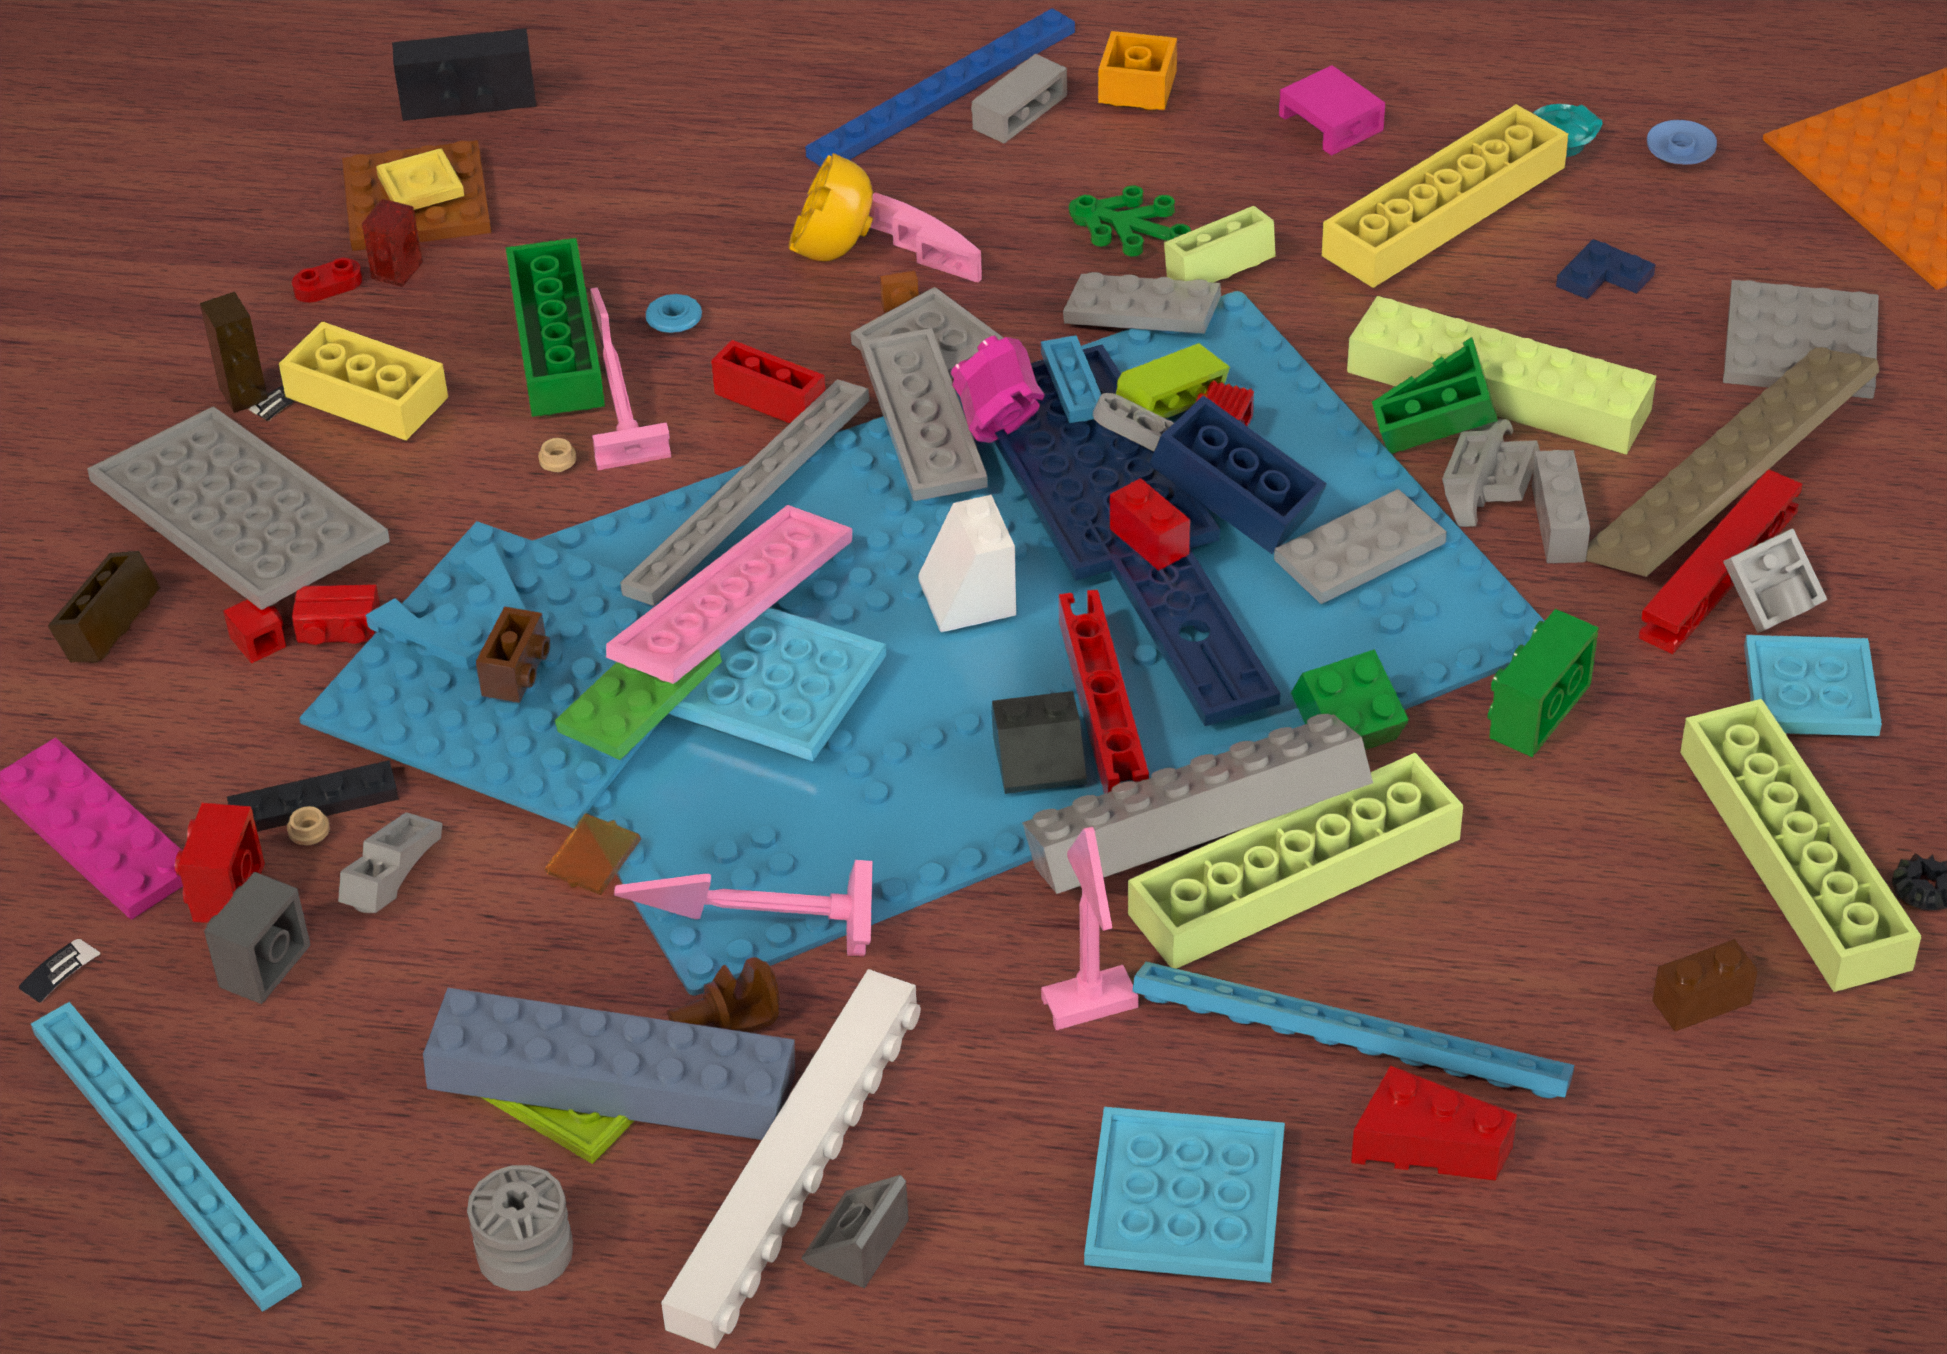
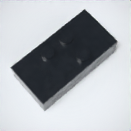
M527 28L392 42L393 66L403 121L537 107Z

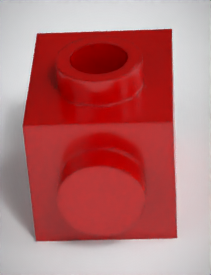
M247 599L223 610L229 637L251 664L286 647L282 630L283 620L274 605L261 610Z

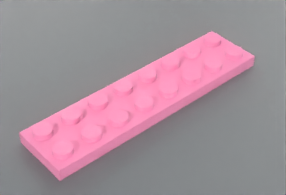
M790 505L785 506L606 644V658L674 684L852 542V528Z

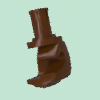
M757 957L749 958L745 961L743 970L737 980L729 968L723 965L713 981L704 984L703 999L667 1010L669 1021L701 1026L712 1023L717 1028L741 1032H751L771 1026L779 1014V991L775 973L766 961H762Z

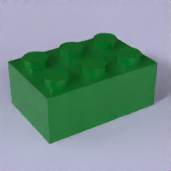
M1554 609L1545 621H1539L1536 624L1530 640L1525 646L1520 644L1516 648L1510 664L1505 670L1500 668L1492 680L1491 691L1494 692V698L1487 716L1488 720H1491L1490 739L1533 758L1590 687L1599 627L1558 609Z

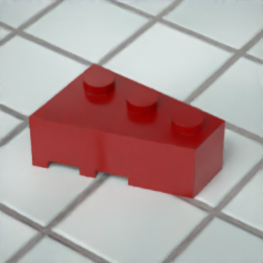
M1390 1065L1354 1128L1351 1163L1365 1165L1366 1160L1395 1163L1394 1169L1409 1170V1165L1438 1168L1437 1174L1496 1181L1513 1149L1517 1114Z

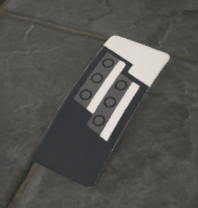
M282 385L268 393L267 400L252 406L248 410L266 421H270L276 414L295 402V400L285 396L284 386Z
M76 939L39 965L19 985V989L41 1003L61 982L81 966L99 956L100 952L81 939Z

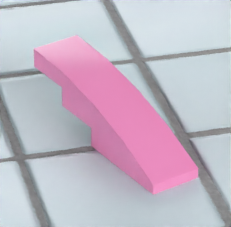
M877 192L873 194L869 216L873 217L870 228L893 235V245L916 252L917 263L977 283L982 280L981 251L960 233L935 217L904 202Z

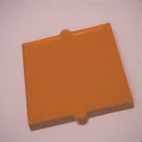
M585 813L545 867V871L549 875L568 882L571 888L579 886L602 895L640 842L641 837L638 833L618 826L615 820L607 822Z

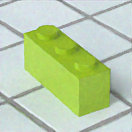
M1198 343L1122 372L1117 381L1116 395L1166 419L1188 410L1195 404L1199 393H1206L1212 381L1215 380L1218 384L1220 382L1225 384L1230 366Z

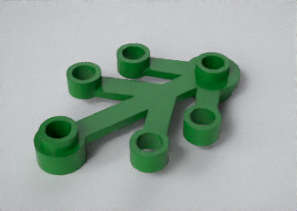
M1136 185L1125 187L1120 196L1099 200L1091 195H1081L1069 204V215L1072 217L1073 222L1088 228L1091 233L1092 244L1103 247L1112 242V228L1109 225L1101 224V221L1111 223L1122 242V251L1127 256H1138L1143 253L1144 239L1141 235L1134 234L1132 230L1166 241L1191 232V228L1185 224H1175L1169 228L1144 220L1154 217L1172 216L1175 212V200L1169 195H1159L1154 199L1153 205L1139 207L1143 204V189ZM1126 206H1127V207H1130V208H1134V209H1129V210H1124V211H1119V212L1114 211V209H1118V208H1122V207H1126Z

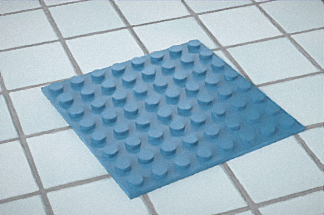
M476 521L402 605L420 619L440 605L446 604L467 592L471 587L479 585L480 583L464 570L463 559L492 543L525 609L542 613L545 634L550 638L549 654L545 660H541L536 670L535 682L531 688H527L520 703L482 696L476 665L470 669L463 668L427 653L426 647L411 641L405 644L395 639L394 633L382 629L373 635L299 717L300 724L575 828L656 726L621 760H618L559 733L555 719L616 663V661L606 658V644L655 606L622 595L620 582L628 574ZM671 590L670 592H668L656 605H658L660 602H662L665 598H667L675 591Z

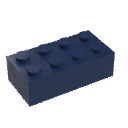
M1204 395L1161 435L1149 463V466L1271 554L1314 512L1327 483Z

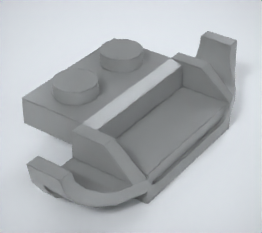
M1498 419V421L1473 428L1470 431H1463L1459 436L1442 478L1445 495L1458 527L1476 526L1478 522L1477 507H1484L1485 502L1523 500L1533 473L1535 451H1540L1537 440L1504 442L1503 435H1512L1513 433L1512 425L1507 419Z

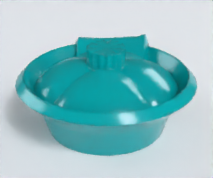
M1551 104L1532 112L1534 115L1568 133L1566 157L1580 153L1585 144L1590 143L1596 137L1603 124L1602 119L1584 105Z

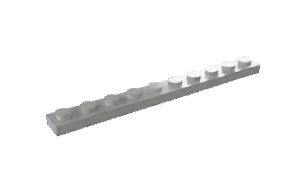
M837 379L620 582L622 595L655 606L870 401L868 388Z

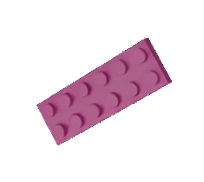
M56 737L0 771V800L130 920L183 887L181 877L177 876L175 872L176 855L181 849Z

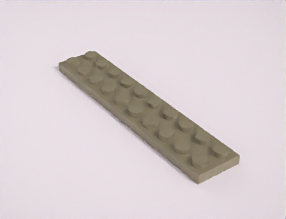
M1815 347L1809 351L1803 359L1787 370L1781 378L1765 389L1760 396L1746 408L1742 409L1738 415L1723 428L1719 429L1716 434L1696 449L1680 465L1671 470L1665 478L1648 490L1643 497L1629 509L1625 510L1621 516L1603 531L1599 532L1588 543L1586 561L1647 577L1880 371L1877 359L1860 356L1856 353L1833 351L1824 347Z

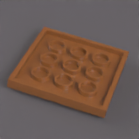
M478 140L457 141L452 144L436 146L425 145L420 148L405 150L394 149L367 155L356 154L352 157L342 158L352 251L491 233ZM442 148L463 185L464 196L398 214L378 178L376 166Z

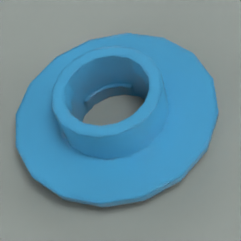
M665 295L649 304L645 313L646 321L652 328L658 331L668 333L682 332L692 328L700 321L702 308L695 299L687 295Z

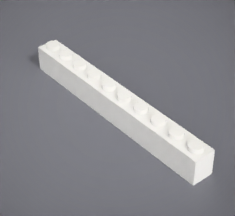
M870 969L867 970L661 1302L666 1331L716 1349L725 1333L730 1334L733 1331L739 1318L740 1307L746 1297L752 1298L756 1293L761 1280V1272L767 1262L772 1263L777 1258L782 1245V1237L788 1227L793 1228L798 1223L803 1209V1202L809 1192L815 1193L819 1188L824 1167L829 1159L834 1160L838 1156L843 1144V1136L849 1126H855L858 1123L865 1099L869 1093L874 1094L881 1083L883 1069L888 1061L893 1062L898 1056L902 1038L907 1029L912 1030L916 1026L921 1010L920 1005L916 1002V985Z

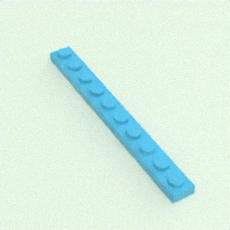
M70 1002L31 1023L37 1039L262 1312L302 1287L298 1273Z

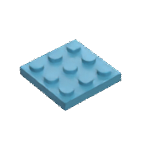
M1746 635L1744 650L1751 701L1762 699L1784 733L1880 735L1882 723L1868 638Z

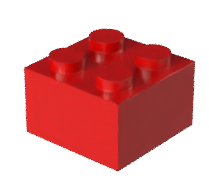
M201 803L196 819H191L189 822L187 842L184 849L179 850L176 855L175 872L177 876L181 877L183 901L189 906L193 922L208 923L213 916L218 915L230 901L235 890L239 886H243L254 872L262 873L265 861L250 806Z

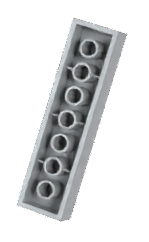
M1320 714L1308 719L1305 725L1293 729L1284 727L1273 730L1268 734L1269 737L1256 742H1238L1229 748L1230 751L1215 756L1205 754L1195 757L1191 760V764L1178 769H1160L1154 772L1151 778L1138 783L1128 781L1117 784L1112 788V792L1100 796L1086 795L1079 797L1073 801V805L1060 810L1045 809L1033 815V819L1022 822L1034 866L1054 892L1058 894L1081 886L1069 862L1067 852L1084 828L1093 826L1095 830L1104 878L1372 784L1373 780L1362 737L1335 715Z

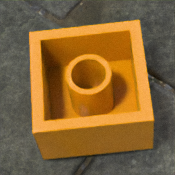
M1111 31L1098 69V103L1111 104L1113 106L1140 107L1147 110H1165L1177 72V38Z

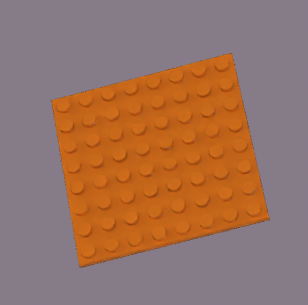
M1947 67L1763 134V140L1931 286L1936 290L1947 286Z

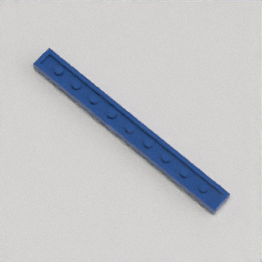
M1051 8L805 146L806 158L821 167L827 156H832L833 153L848 160L858 156L1024 62L1034 54H1038L1075 33V21Z

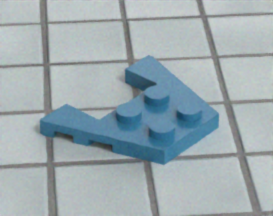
M490 543L463 559L464 570L480 583L479 585L471 587L467 592L446 604L440 605L420 619L396 598L366 614L368 627L376 632H380L382 629L394 633V637L398 641L405 644L411 641L425 646L427 653L463 668L470 669L476 665V660L504 606L522 610L526 609L495 546Z

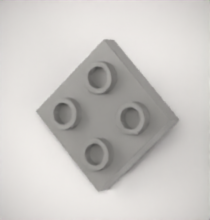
M1793 528L1723 561L1757 633L1815 607V605L1827 600Z

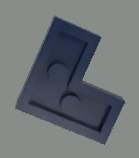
M1592 239L1557 275L1556 287L1588 299L1606 281L1637 294L1654 276L1656 264L1644 260L1637 255H1632L1612 247L1607 243Z

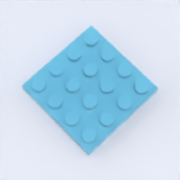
M769 607L718 648L722 662L669 714L814 761L886 657V644Z
M1104 1107L1085 1244L1084 1265L1271 1283L1285 1123Z

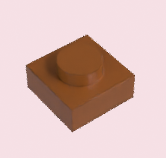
M915 271L880 276L881 305L884 313L919 296L918 278Z

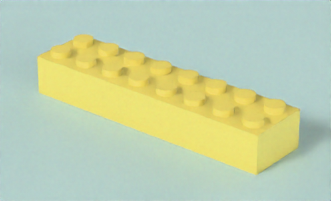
M1516 104L1324 221L1322 256L1374 288L1564 169L1568 133Z

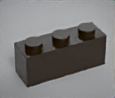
M232 292L200 303L218 386L232 411L236 413L267 400L268 396L251 317L237 294Z
M139 551L109 553L49 623L48 627L70 663H95L101 661L109 654L110 648L117 639L129 630L130 624L137 615L149 606L151 598L161 587Z

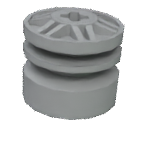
M511 1165L493 1171L478 1182L469 1196L467 1215L473 1235L476 1258L482 1274L494 1285L510 1291H530L548 1285L563 1274L572 1259L573 1239L568 1221L566 1199L560 1182L548 1171L531 1165Z

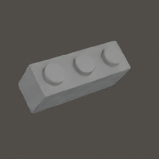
M1034 54L972 101L973 129L1002 143H1006L1067 96V68Z
M1574 450L1535 451L1532 491L1546 562H1586L1590 524Z

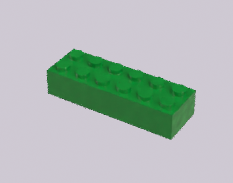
M577 238L505 247L532 417L605 407L601 371Z

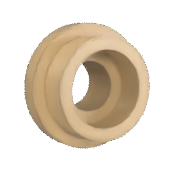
M553 438L547 440L542 445L538 455L539 463L548 471L562 472L574 465L576 462V451L569 441L562 438Z
M315 807L297 809L292 813L287 825L289 838L299 845L316 844L322 841L330 830L328 818Z

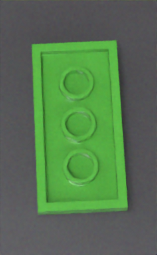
M720 650L714 651L674 684L616 662L555 719L557 731L621 760L722 662Z

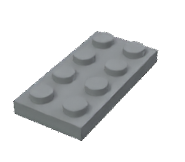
M1097 272L1081 274L1063 310L1064 324L1205 334L1221 297L1220 283L1207 282L1201 279L1182 281L1173 280L1169 277L1153 279L1138 278L1135 275L1109 276Z
M1397 489L1275 548L1274 560L1320 604H1323L1445 544L1447 532L1403 492Z

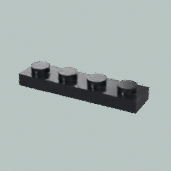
M390 760L227 797L228 805L251 807L257 832L288 825L292 813L302 807H315L325 816L399 800Z

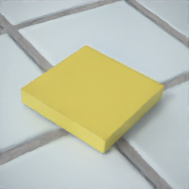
M442 148L376 166L378 178L398 214L464 196L463 185Z

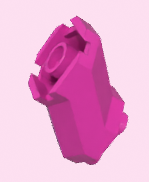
M995 335L983 340L977 347L978 352L969 360L959 362L950 372L954 378L952 386L961 398L970 432L977 441L987 443L999 439L995 432L1004 429L1007 434L1017 430L1038 411L1040 405L1036 399L1043 400L1045 396L1036 383L1027 350L1019 339L1005 337L998 340Z

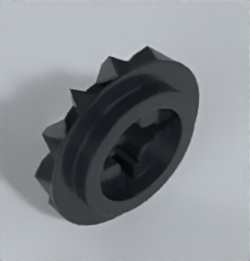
M1916 853L1910 860L1901 859L1892 877V885L1896 894L1909 905L1919 909H1946L1947 860L1938 862L1933 854L1927 859H1923ZM1921 875H1926L1929 880H1936L1935 886L1927 880H1920Z

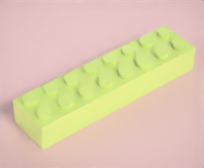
M1377 296L1349 338L1347 372L1397 386L1411 376L1415 379L1432 368V362L1441 356L1444 359L1461 349L1464 341L1473 337L1497 417L1626 455L1652 410L1656 375L1610 363L1603 359L1575 353L1564 348L1540 343L1529 338L1505 333L1494 328L1477 325L1463 319L1432 312L1428 309L1397 302L1393 299Z
M1758 699L1686 718L1680 753L1833 992L1913 971L1921 940L1920 933L1764 701Z
M1413 753L1372 771V784L1244 828L1129 879L1128 915L1171 968L1177 969L1460 840L1463 804L1416 753Z

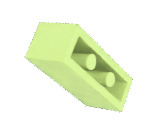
M1251 206L1164 242L1167 277L1182 281L1201 279L1214 283L1276 257L1274 220L1255 206Z

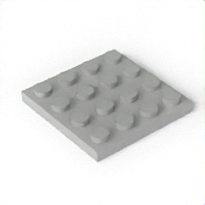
M1732 280L1723 383L1769 388L1815 347H1824L1843 353H1856L1860 356L1877 359L1879 295L1867 294L1865 292L1830 290L1828 288L1799 287L1790 284L1760 283L1752 280ZM1876 375L1852 397L1873 399L1876 388Z

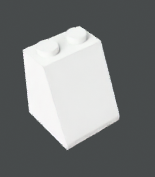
M992 495L953 503L918 575L919 583L940 632L1016 616L1015 545Z

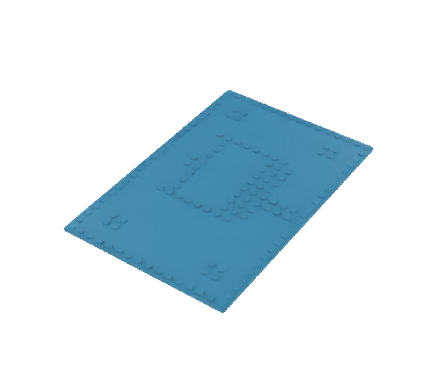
M1235 291L1220 297L1205 334L1130 328L1082 345L1081 347L1086 349L1103 344L1120 373L1198 343L1230 366L1225 385L1230 384L1232 387L1237 385L1239 388L1244 387L1246 390L1251 388L1254 391L1253 417L1248 427L1327 483L1314 512L1283 544L1397 489L1403 492L1447 532L1445 544L1320 604L1274 560V553H1269L1207 508L1220 528V540L1191 548V551L1279 690L1280 705L1204 726L1113 572L1109 571L1075 581L994 441L991 443L980 442L972 435L987 474V488L913 501L884 416L835 433L672 589L676 591L787 505L852 528V542L770 607L886 644V657L815 760L810 761L668 713L586 813L583 820L622 884L710 874L711 884L709 890L734 889L830 897L831 893L847 894L849 875L855 860L872 861L871 925L1032 861L1022 822L1033 819L1034 814L1045 809L1060 810L1071 806L1073 801L1079 797L1086 795L1100 796L1104 794L1059 625V594L1073 593L1075 603H1071V610L1074 615H1081L1087 613V590L1098 589L1149 771V778L1160 769H1178L1191 764V760L1195 757L1205 754L1215 756L1230 751L1229 748L1238 742H1256L1269 737L1268 734L1273 730L1284 727L1293 729L1305 725L1291 695V691L1303 672L1375 649L1403 709L1406 710L1493 675L1500 668L1505 670L1510 664L1516 648L1520 644L1525 646L1530 640L1536 624L1544 620L1246 295L1240 291ZM956 392L957 397H958L959 402H960V405H961V407H962L963 413H964V409H963V406H962L961 398H960L959 394ZM1186 411L1166 419L1175 423ZM744 466L533 541L629 575ZM992 495L1015 545L1016 616L940 632L919 583L918 575L953 503ZM1190 625L1180 630V636L1187 641L1198 642L1206 639L1209 636V632L1197 631L1193 625ZM1073 691L1080 719L1087 784L1005 794L993 739L992 701ZM633 901L686 991L693 996L704 993V984L713 981L723 965L729 968L737 980L743 970L745 961L749 958L757 957L762 961H766L771 966L847 935V920L829 919L825 915L729 909L714 905H704L701 918L692 919Z

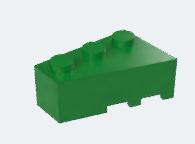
M1473 337L1462 343L1463 347L1444 359L1441 356L1432 362L1433 367L1415 379L1413 376L1409 377L1372 401L1380 434L1387 450L1391 454L1498 421Z

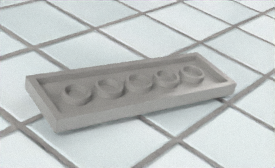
M932 328L860 341L861 354L913 501L987 488L986 471L968 428L956 391L952 386L953 383Z

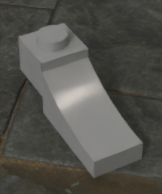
M405 812L364 840L363 856L344 868L340 873L338 902L354 906L357 911L363 913H376L397 898V890L411 868L434 843L441 839L442 823Z

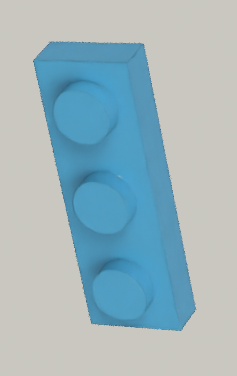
M1077 335L1041 341V355L1069 423L1094 419L1092 415L1093 410L1101 396V392Z

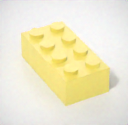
M321 322L279 363L285 396L287 398L406 441L448 398L442 363L325 322Z

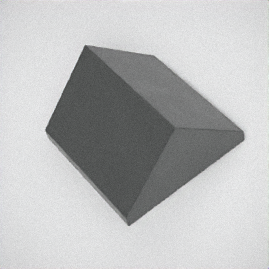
M897 1175L845 1191L801 1259L807 1265L865 1289L909 1221L906 1180L901 1175Z

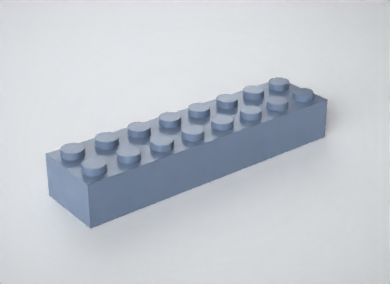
M447 988L423 1052L427 1089L562 1110L572 1109L575 1112L588 1114L597 1112L601 1116L614 1118L621 1115L626 1116L628 1120L762 1140L790 1095L795 1076V1039Z

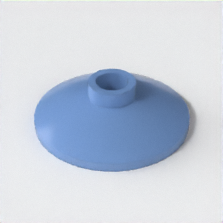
M1670 120L1657 124L1649 131L1647 146L1651 153L1661 160L1674 164L1688 165L1709 159L1716 151L1717 139L1711 130L1699 123L1687 120Z

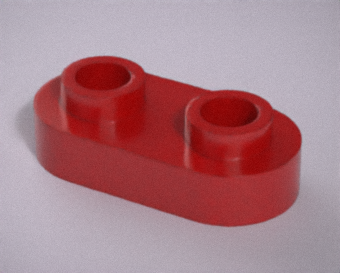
M342 257L320 266L303 269L292 279L294 296L301 302L311 303L354 290L360 286L363 280L361 267L357 261Z

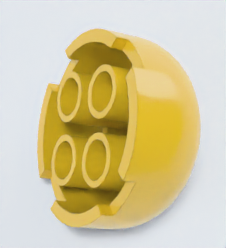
M834 153L832 156L828 155L808 190V197L803 206L801 216H797L789 241L790 250L816 261H832L845 255L853 247L860 235L866 236L873 217L869 216L873 200V190L870 179L865 171L856 163Z

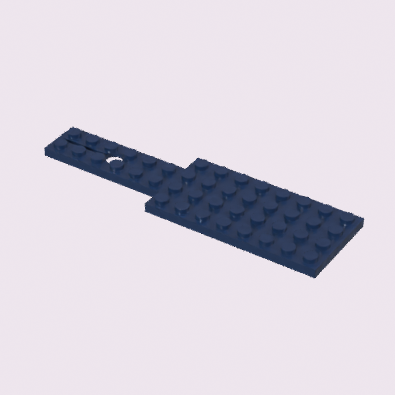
M1103 344L1083 349L1101 395L1104 393L1116 394L1117 381L1121 373ZM1044 360L1031 363L1036 383L1045 394L1043 400L1036 399L1040 407L1017 430L1009 434L1004 429L995 432L999 439L995 440L994 443L1075 581L1109 571L1113 572L1204 726L1280 705L1279 690L1191 551V548L1220 540V528L1206 506L1149 466L1154 451L1105 428L1095 419L1069 423ZM1140 478L1190 519L1189 555L1159 571L1110 530V494ZM1193 625L1197 631L1209 632V636L1202 641L1191 642L1180 636V630L1186 626Z

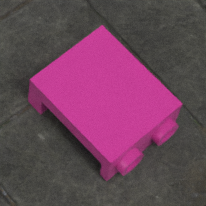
M1331 65L1280 89L1279 116L1285 120L1298 114L1322 131L1323 150L1332 156L1383 131L1385 102Z

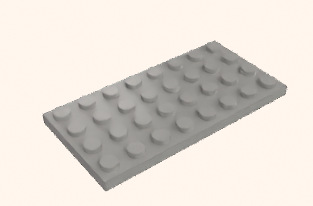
M214 406L87 468L89 479L92 483L261 610L276 604L279 600L302 587L309 586L318 579L341 569L348 563L390 542L386 527Z

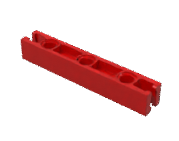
M1768 469L1642 611L1641 619L1647 624L1640 629L1638 638L1674 655L1734 586L1723 561L1777 536L1797 514L1799 504L1792 502V500L1799 496L1803 484Z
M1098 589L1087 590V613L1081 615H1074L1071 610V603H1075L1073 593L1059 594V625L1104 794L1112 792V788L1122 781L1132 780L1138 783L1149 779V771Z

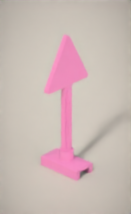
M598 287L591 288L603 361L618 419L617 431L592 435L597 470L671 458L667 422L639 427L637 421L633 419L618 354L611 343L608 313Z
M1093 826L1084 828L1067 852L1069 862L1082 887V898L1079 904L1080 971L1077 974V978L1041 987V999L1044 1005L1048 1004L1052 1012L1053 1025L1056 1030L1138 1008V994L1132 992L1133 984L1124 965L1099 971V924L1102 930L1105 931L1112 929V922Z
M855 860L849 875L847 894L831 893L830 897L734 889L709 890L711 884L710 874L616 885L614 889L615 896L692 919L701 918L704 905H714L729 909L825 915L829 919L847 920V956L864 957L866 945H869L871 942L872 861Z

